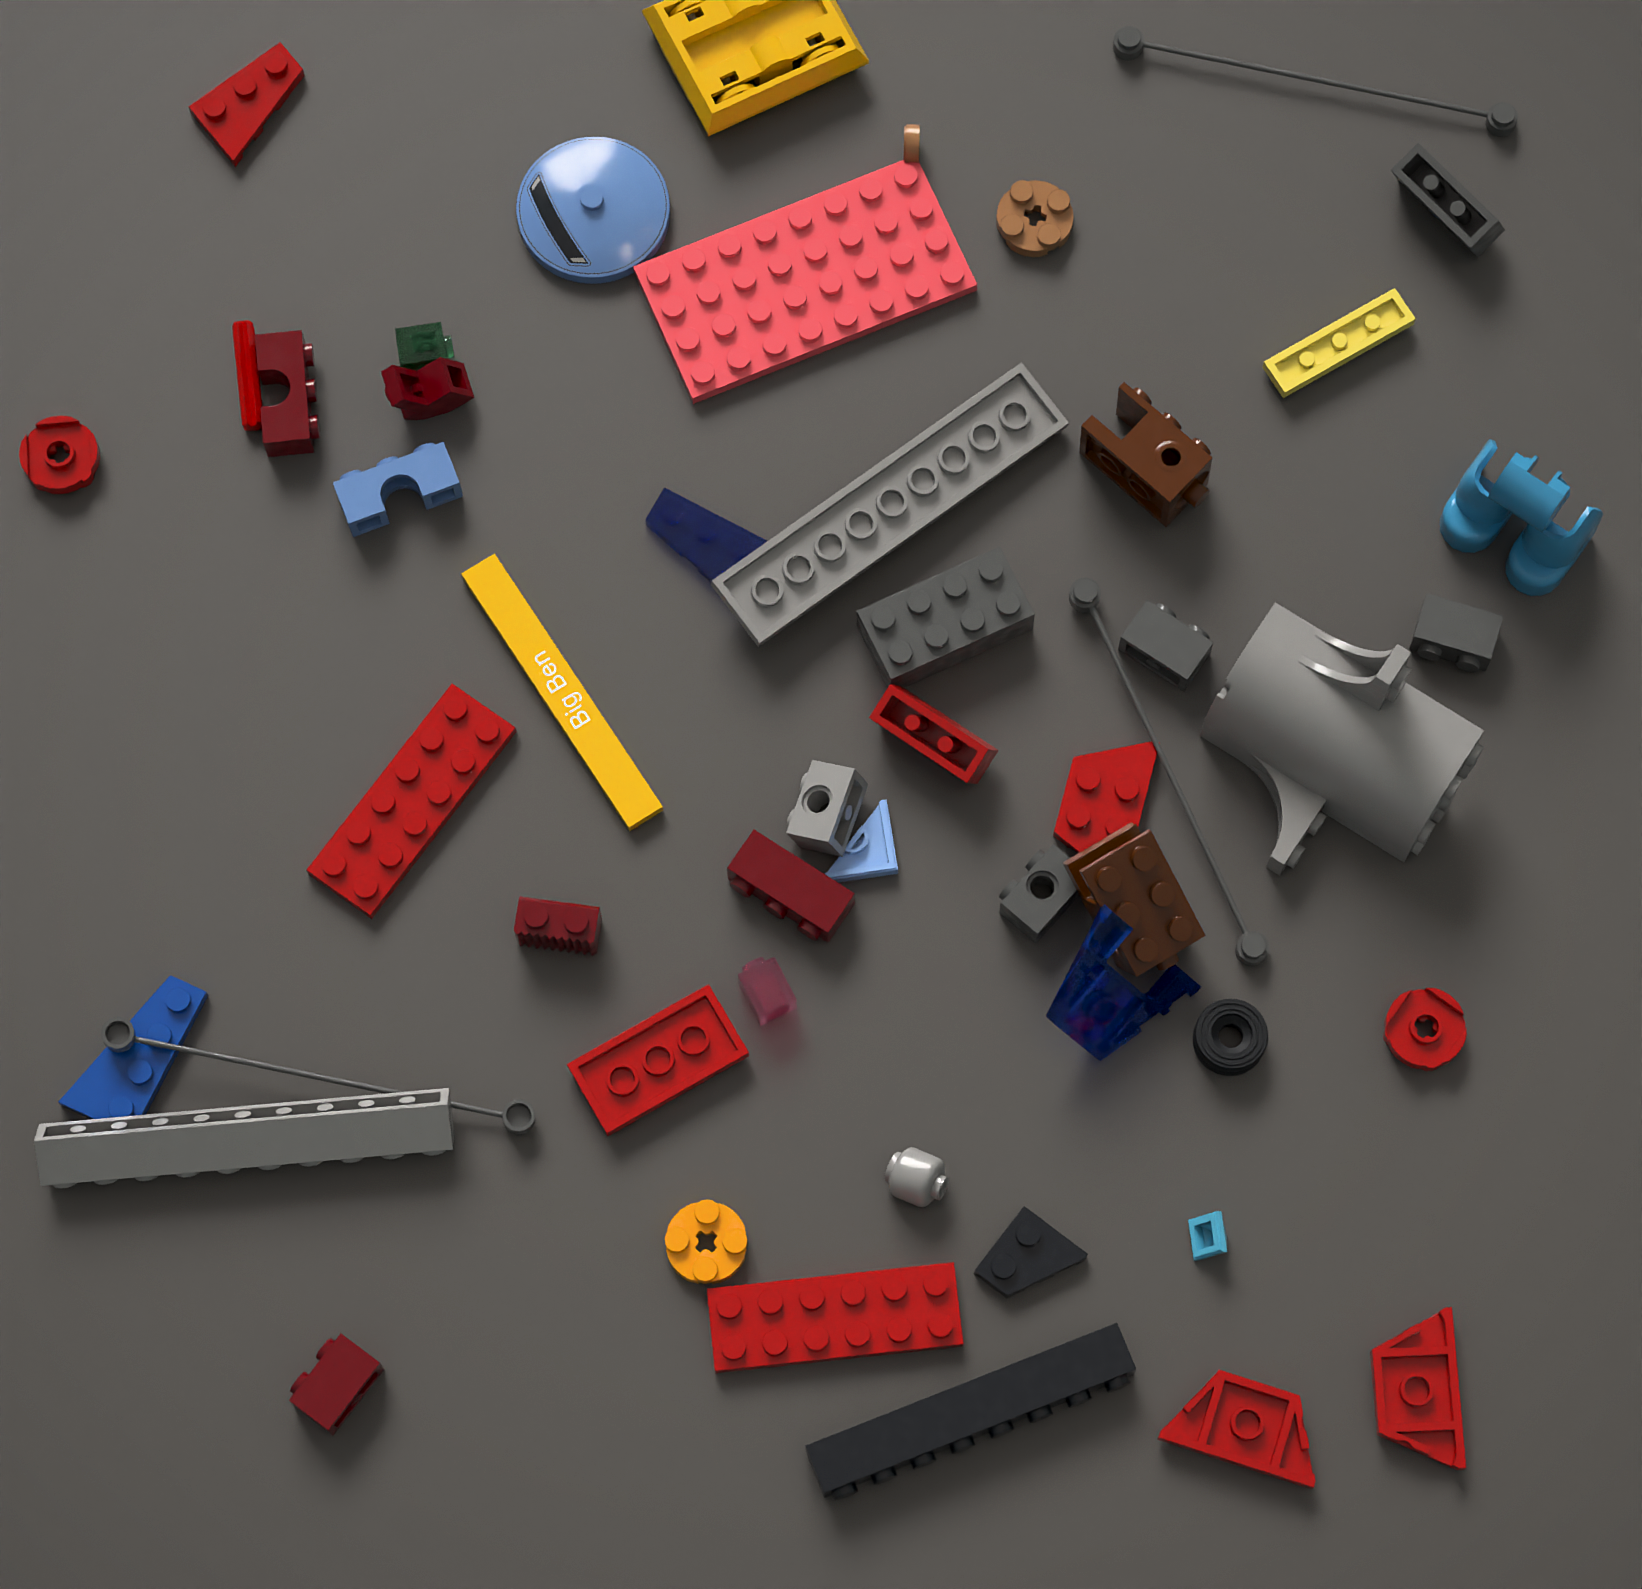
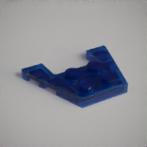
M1105 904L1100 908L1046 1014V1017L1099 1061L1141 1033L1142 1030L1139 1026L1159 1012L1163 1016L1169 1013V1007L1181 996L1187 994L1191 997L1201 989V986L1176 964L1169 967L1147 993L1141 992L1107 963V959L1133 931V928Z

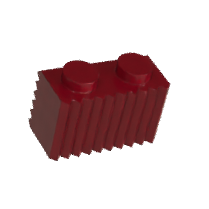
M520 896L514 925L517 943L520 947L526 944L528 948L534 945L536 949L542 946L544 950L550 947L552 951L558 948L560 952L565 949L568 953L573 950L576 954L581 951L584 955L589 952L591 956L597 954L602 925L600 907Z

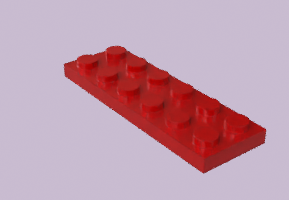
M451 684L306 869L307 873L372 919L516 734V727L454 684Z
M954 1262L707 1288L715 1373L963 1347Z

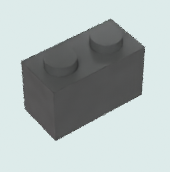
M1427 593L1420 609L1409 649L1417 651L1420 657L1428 660L1437 661L1441 658L1454 662L1458 668L1465 671H1486L1493 655L1503 616Z
M1146 600L1120 637L1118 650L1185 692L1210 656L1213 642L1209 640V635L1200 627L1193 624L1187 626L1176 619V614L1169 607L1161 603L1154 605Z

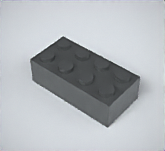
M997 547L857 610L856 626L887 688L890 684L900 685L905 688L1033 630L1035 613L1002 549Z

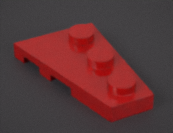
M279 42L188 106L190 113L236 167L243 158L242 153L251 141H256L262 133L263 125L274 111L281 108L305 76L304 71L283 44Z

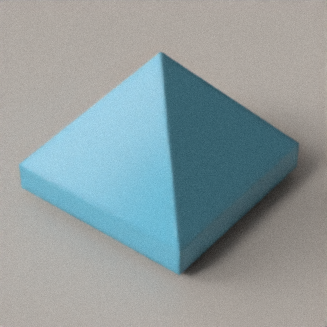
M1215 1211L1188 1220L1193 1259L1195 1261L1227 1252V1234L1221 1211Z

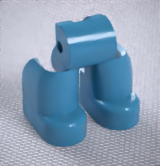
M1489 439L1468 467L1458 487L1448 499L1440 517V532L1444 540L1452 548L1461 552L1475 553L1487 548L1495 540L1512 514L1519 517L1527 525L1509 552L1505 562V573L1510 584L1519 592L1529 596H1542L1552 592L1564 579L1594 536L1602 519L1603 512L1598 508L1587 507L1572 530L1566 531L1552 521L1570 496L1571 487L1561 478L1563 472L1559 470L1547 485L1530 474L1537 464L1539 457L1535 455L1531 459L1523 457L1516 452L1494 484L1481 475L1482 470L1498 449L1495 441Z

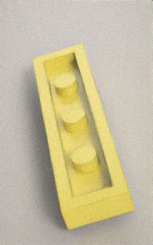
M1394 288L1264 361L1262 368L1281 396L1285 398L1413 326L1416 318Z

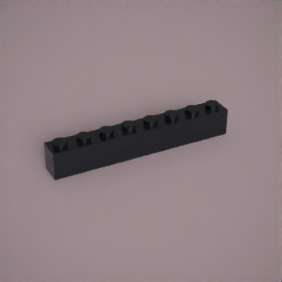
M1114 1323L805 1445L806 1453L824 1498L833 1495L835 1501L857 1493L856 1485L872 1479L874 1485H878L897 1477L896 1469L911 1464L913 1470L927 1466L936 1461L934 1454L949 1448L952 1454L967 1450L976 1445L974 1442L975 1438L987 1433L990 1434L991 1439L1005 1435L1014 1430L1012 1423L1028 1418L1030 1423L1043 1420L1053 1415L1051 1408L1067 1402L1069 1408L1091 1400L1090 1393L1103 1387L1106 1388L1107 1393L1121 1389L1130 1384L1128 1377L1135 1374L1136 1367L1118 1323Z

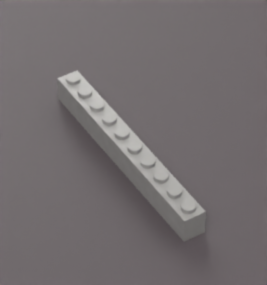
M449 1088L44 1123L38 1126L34 1145L40 1185L68 1188L81 1182L94 1181L96 1184L105 1185L113 1183L118 1179L135 1178L138 1181H149L160 1175L176 1174L178 1177H192L205 1171L230 1174L239 1171L241 1168L258 1167L262 1170H273L285 1164L296 1163L308 1167L330 1160L354 1163L362 1160L364 1157L381 1156L384 1159H397L405 1154L420 1152L424 1155L434 1156L442 1154L446 1150H453L454 1125Z

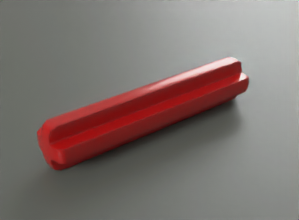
M237 321L233 323L232 330L242 425L246 431H257L262 429L260 410L262 399L257 369L255 330L251 321Z

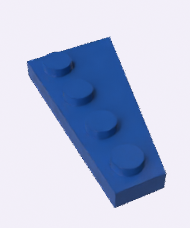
M170 975L130 1020L136 1036L182 1046L209 995L206 991ZM136 1042L129 1050L120 1053L113 1052L106 1047L58 1103L89 1119L146 1115L179 1051Z

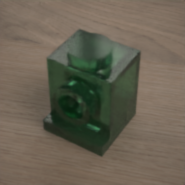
M441 322L395 328L400 367L417 371L439 357L446 359L455 358L452 335H444ZM427 350L432 351V352H430V353H423L424 351H427Z

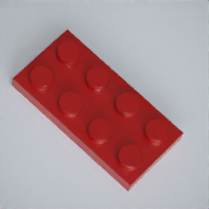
M708 984L569 1062L567 1067L608 1137L749 1057V1051Z

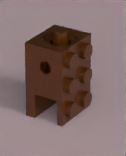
M1123 382L1118 389L1116 415L1129 425L1132 430L1121 440L1097 418L1091 415L1081 426L1079 453L1161 524L1167 527L1188 504L1196 508L1208 496L1210 490L1206 485L1209 481L1212 464L1211 452L1198 438L1191 440L1181 431V425L1172 415L1166 412L1161 414L1151 405V399L1144 391L1137 387L1132 389Z
M1131 822L1063 862L1116 966L1137 977L1154 966H1157L1158 970H1165L1179 961L1177 955L1179 951L1206 936L1151 830L1148 829L1140 833L1137 825Z

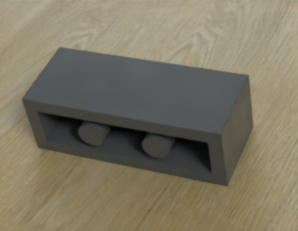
M1419 143L1391 169L1397 180L1477 258L1505 231L1499 220Z

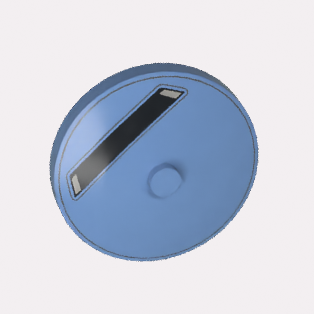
M584 137L559 144L535 161L520 185L516 203V214L522 240L530 254L540 265L551 273L570 281L599 284L629 276L634 273L633 266L653 258L661 247L668 231L670 201L662 174L644 153L616 139Z

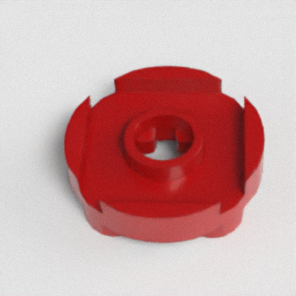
M63 415L47 417L35 424L36 428L30 432L28 437L25 435L19 450L21 466L35 488L52 494H66L89 486L94 480V474L100 462L99 445L90 429L80 424L79 420ZM58 447H63L66 453H70L69 457L61 463H56L54 459H49L50 455L56 454Z
M1440 989L1410 990L1401 994L1390 1006L1384 1021L1383 1039L1389 1046L1392 1054L1403 1064L1415 1069L1433 1071L1451 1062L1463 1047L1467 1036V1027L1465 1029V1020L1463 1018L1464 1013L1460 1004L1451 995ZM1429 1019L1434 1023L1432 1031L1436 1035L1434 1037L1425 1036L1422 1038L1417 1034L1418 1028L1414 1024L1416 1021L1424 1023Z

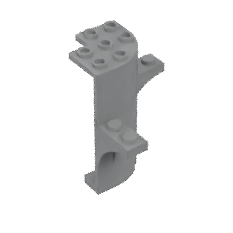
M1276 602L1228 674L1224 687L1215 697L1207 713L1200 734L1202 738L1235 757L1254 771L1263 781L1273 799L1278 818V835L1275 849L1269 858L1266 868L1279 876L1287 865L1293 869L1306 849L1300 844L1308 833L1312 836L1317 834L1327 817L1326 815L1403 863L1411 852L1418 856L1436 825L1431 820L1437 823L1441 821L1451 805L1457 789L1463 779L1467 778L1484 749V746L1478 743L1484 730L1405 682L1412 670L1406 666L1411 652L1399 644L1388 651H1372L1353 646L1323 632Z

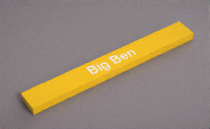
M495 553L461 573L462 579L628 830H633L662 812L663 806Z

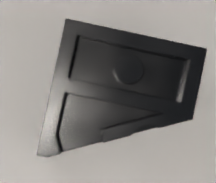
M1024 1206L975 1269L974 1274L1005 1298H1009L1035 1283H1040L1053 1277L1054 1274L1074 1264L1082 1263L1088 1254Z

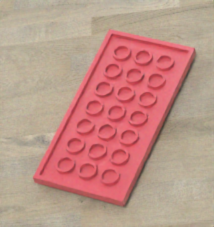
M905 160L633 266L637 281L693 404L977 291V282L920 163L905 162Z

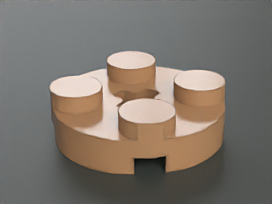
M1020 180L1015 182L1011 189L1003 195L997 209L996 225L999 233L1006 240V245L1014 252L1028 257L1048 255V251L1054 250L1058 246L1059 248L1063 246L1069 239L1073 227L1074 214L1070 204V197L1066 191L1045 181ZM1036 211L1040 212L1041 216L1046 220L1038 221L1036 226H1032L1029 224V218L1025 217V215Z

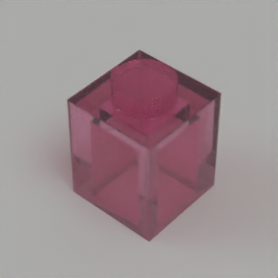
M759 957L742 967L743 972L738 974L739 986L760 1026L797 1008L796 997L775 957L766 961L763 957Z

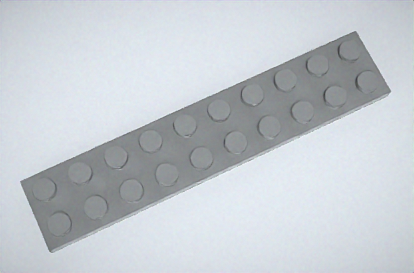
M1021 362L713 579L711 586L759 647L1067 428L1069 422Z

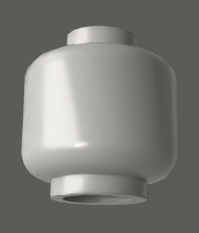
M909 1147L902 1153L896 1152L891 1158L885 1173V1181L889 1183V1190L893 1196L922 1208L928 1206L934 1199L941 1200L949 1184V1178L944 1176L945 1165L943 1160L914 1147Z

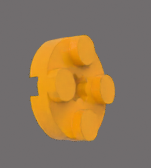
M701 1200L698 1203H692L682 1208L670 1221L665 1235L667 1257L672 1268L678 1275L692 1283H722L731 1278L740 1269L745 1260L748 1243L742 1220L732 1209L713 1200ZM702 1233L706 1236L711 1233L716 1236L714 1240L715 1251L710 1252L704 1249L702 1252H699L696 1249L699 1244L697 1236Z

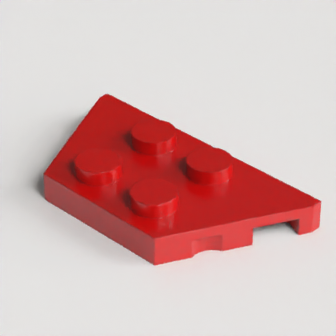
M1152 741L1073 757L1053 836L1067 848H1072L1077 853H1080L1131 822L1138 827L1157 756V751Z
M1445 1307L1435 1315L1419 1324H1415L1398 1336L1385 1341L1370 1351L1377 1435L1453 1469L1465 1470L1466 1458L1452 1307Z
M1218 1370L1205 1386L1160 1431L1157 1440L1309 1489H1313L1316 1480L1310 1461L1309 1442L1303 1423L1300 1395L1226 1371Z

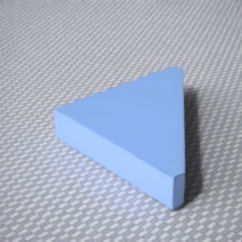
M887 799L879 802V805L863 826L861 825L848 842L843 857L839 856L825 875L839 883L898 874Z

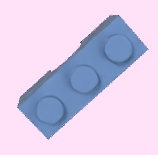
M444 442L436 445L434 443L423 444L417 447L411 454L400 458L396 456L385 458L378 462L376 467L365 471L353 470L347 472L340 477V480L333 482L353 537L390 524L385 510V502L388 496L398 489L407 488L417 492L421 496L426 510L463 497L460 482Z

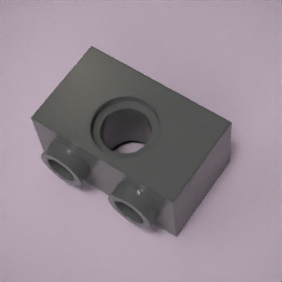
M1054 844L1046 853L1039 850L1025 867L1029 872L1020 882L1013 879L999 896L1003 900L1000 903L999 913L1035 944L1079 896L1063 865V862L1070 859V857ZM1037 884H1044L1052 890L1053 894L1046 899H1039L1031 893V888Z

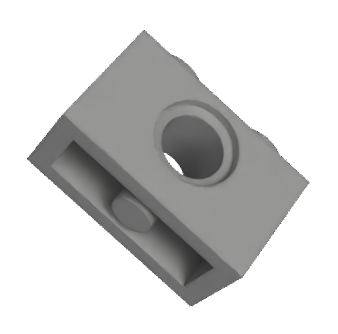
M812 760L808 772L802 777L800 795L795 809L788 816L786 833L800 848L843 857L868 783L855 768ZM829 803L825 810L819 812L823 805Z

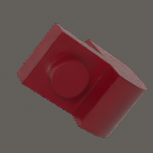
M439 357L417 371L396 365H391L381 371L386 397L392 407L401 409L405 420H424L445 414L474 398L464 363Z

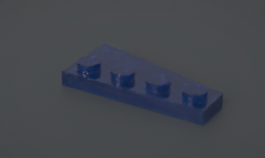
M665 487L645 519L647 527L680 556L687 558L709 581L718 577L767 542V540Z

